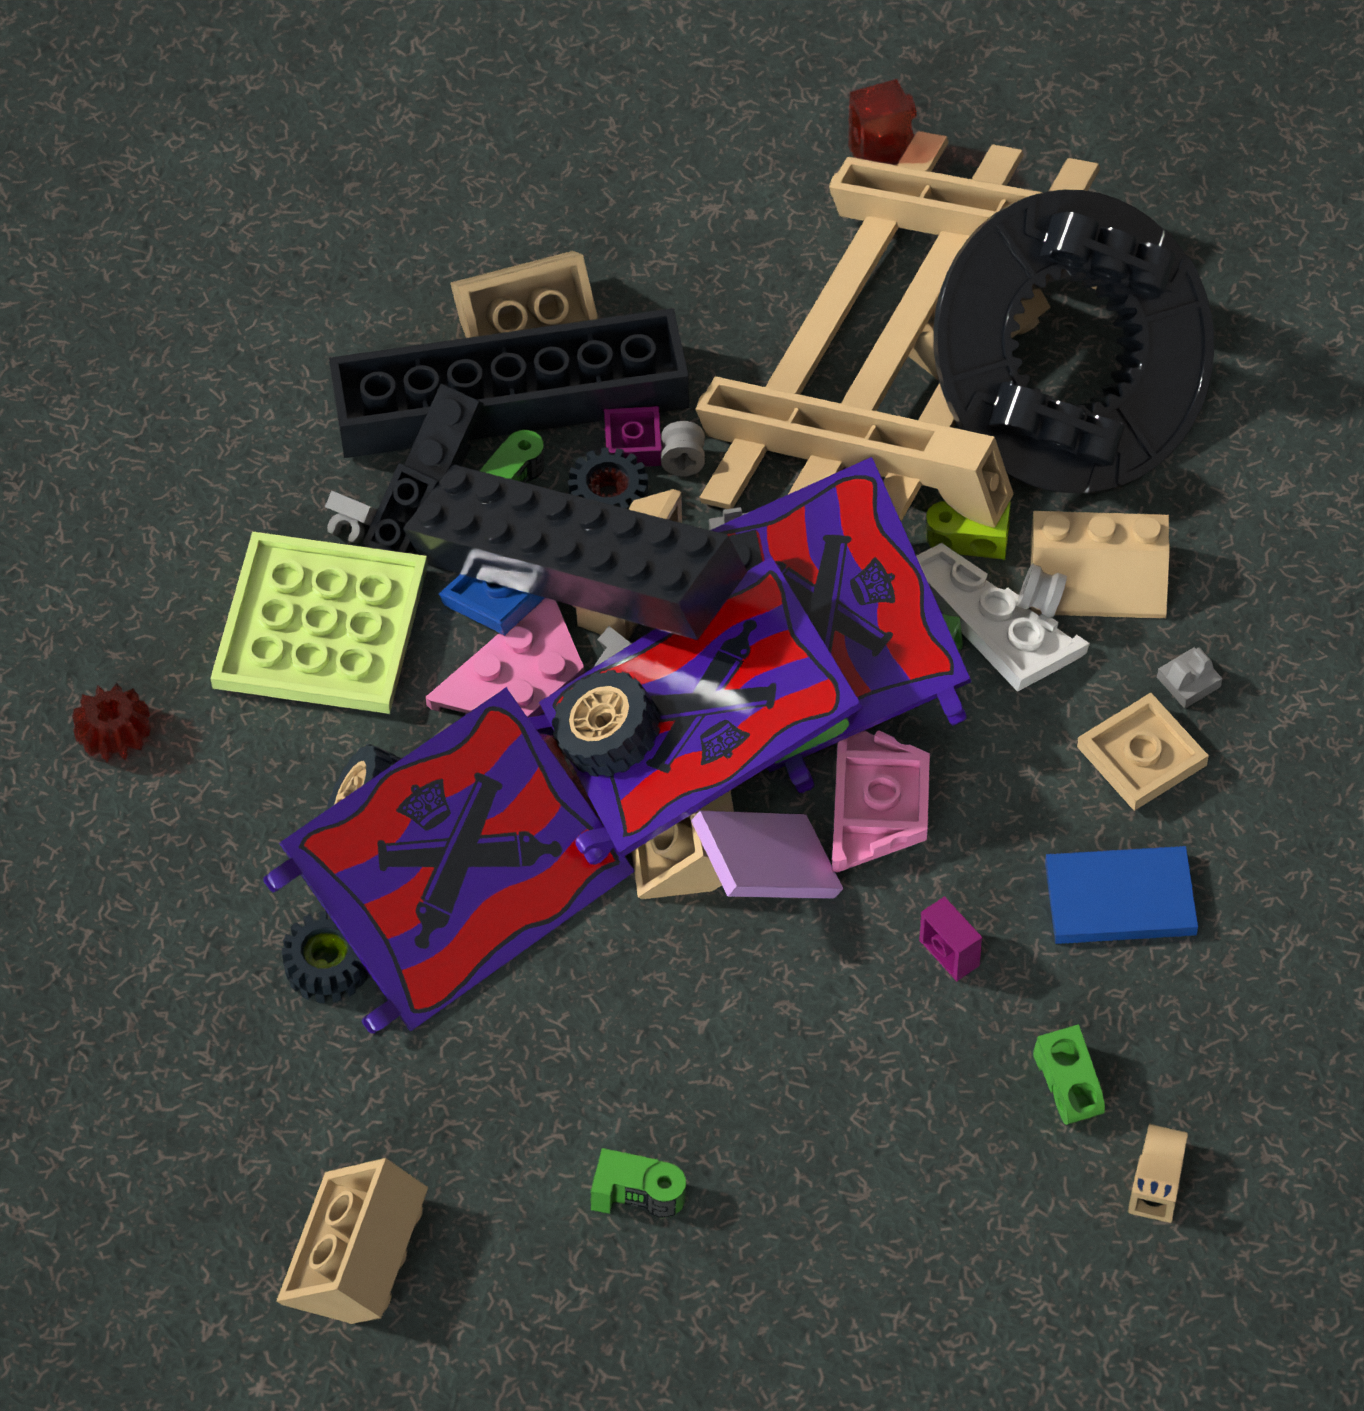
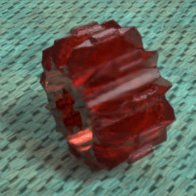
M116 682L111 691H104L102 687L97 685L96 695L93 697L82 694L80 700L81 707L73 709L72 718L75 727L73 729L75 739L79 742V745L84 746V750L88 753L89 757L100 753L101 758L107 763L113 753H119V756L126 761L127 749L130 747L131 749L142 751V738L150 736L151 725L148 705L145 704L144 700L139 699V694L136 693L134 688L123 692L122 687Z

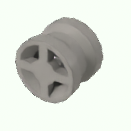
M689 421L670 423L663 429L661 444L664 449L661 452V464L665 471L676 476H690L702 470L705 465V453L702 449L705 445L703 429Z
M1031 564L1024 579L1017 606L1024 609L1030 607L1038 608L1044 616L1052 618L1061 600L1067 576L1061 573L1050 575L1044 573L1041 566Z

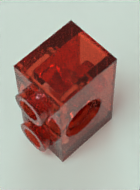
M897 79L850 92L848 147L854 158L897 166L914 138L911 124L912 119L916 118L915 103L909 93L904 94Z

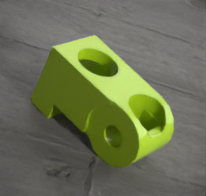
M946 501L933 504L926 514V540L929 546L932 548L943 543L960 555L1005 560L1010 526L1011 501H1009L995 528L979 524L962 516L951 508Z

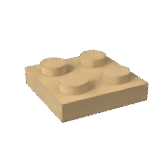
M1152 693L1147 694L1079 736L1077 744L1078 749L1134 811L1207 766L1209 757Z

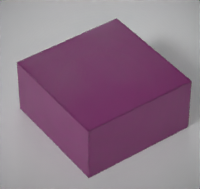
M659 407L604 409L606 448L609 447V455H615L616 448L624 450L625 459L632 453L637 457V464L642 462L645 467L662 466Z
M945 896L921 912L919 941L956 982L980 966L982 936Z

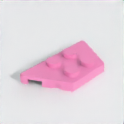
M548 598L543 599L505 636L500 633L429 693L426 696V705L435 711H440L441 707L468 714L507 687L528 718L541 715L544 712L539 703L541 700L584 674V666L557 602Z
M879 730L875 735L862 731L838 742L832 872H841L927 840L930 753L912 745L901 744L894 737Z

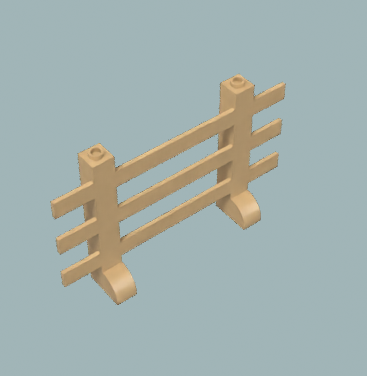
M917 131L897 166L852 157L846 158L839 172L835 173L832 177L829 187L830 194L834 199L839 216L864 222L767 385L762 387L715 376L707 391L698 400L696 411L706 436L732 442L699 497L701 503L733 509L767 451L808 460L788 494L843 470V468H848L872 457L880 475L885 477L883 482L900 521L904 518L923 485L938 489L946 503L962 516L985 526L996 527L1013 496V491L995 437L954 428L957 423L948 408L940 383L919 420L878 412L877 409L936 309L946 273L965 241L994 213L1020 199L1043 193L1007 186L1024 156L1022 150L991 145L972 179L932 172L949 141L947 136ZM1067 158L1049 191L1063 189L1088 191L1100 170L1099 164ZM904 228L939 235L843 401L836 403L800 395L897 229Z

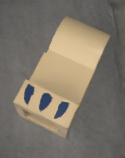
M1149 1124L1143 1153L1140 1155L1128 1209L1129 1214L1172 1223L1188 1132ZM1142 1199L1161 1203L1163 1205L1150 1206L1146 1204Z

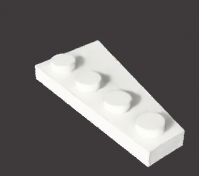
M943 543L916 556L939 609L946 615L960 617L963 635L1017 692L1087 654L1090 643L1078 635L1072 639L1057 628L1059 622L1043 614L1039 616L1028 608L1018 607V594L1009 588L1004 590L991 584L986 580L987 573Z

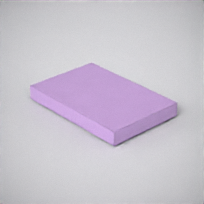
M699 811L691 820L729 897L833 899L843 890L836 873L832 872V865L807 815Z

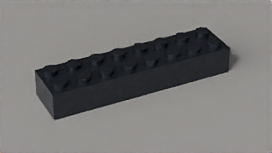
M674 308L329 358L344 458L412 449L440 384L447 385L484 403L468 440L508 435L520 430L535 431L605 420L604 409L659 407V412L689 408V375Z
M454 464L403 528L417 553L427 556V563L430 566L696 640L700 638L747 573L731 539L726 534Z

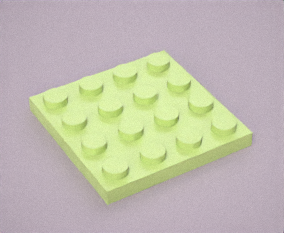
M252 532L210 678L212 689L390 714L428 568L427 556Z

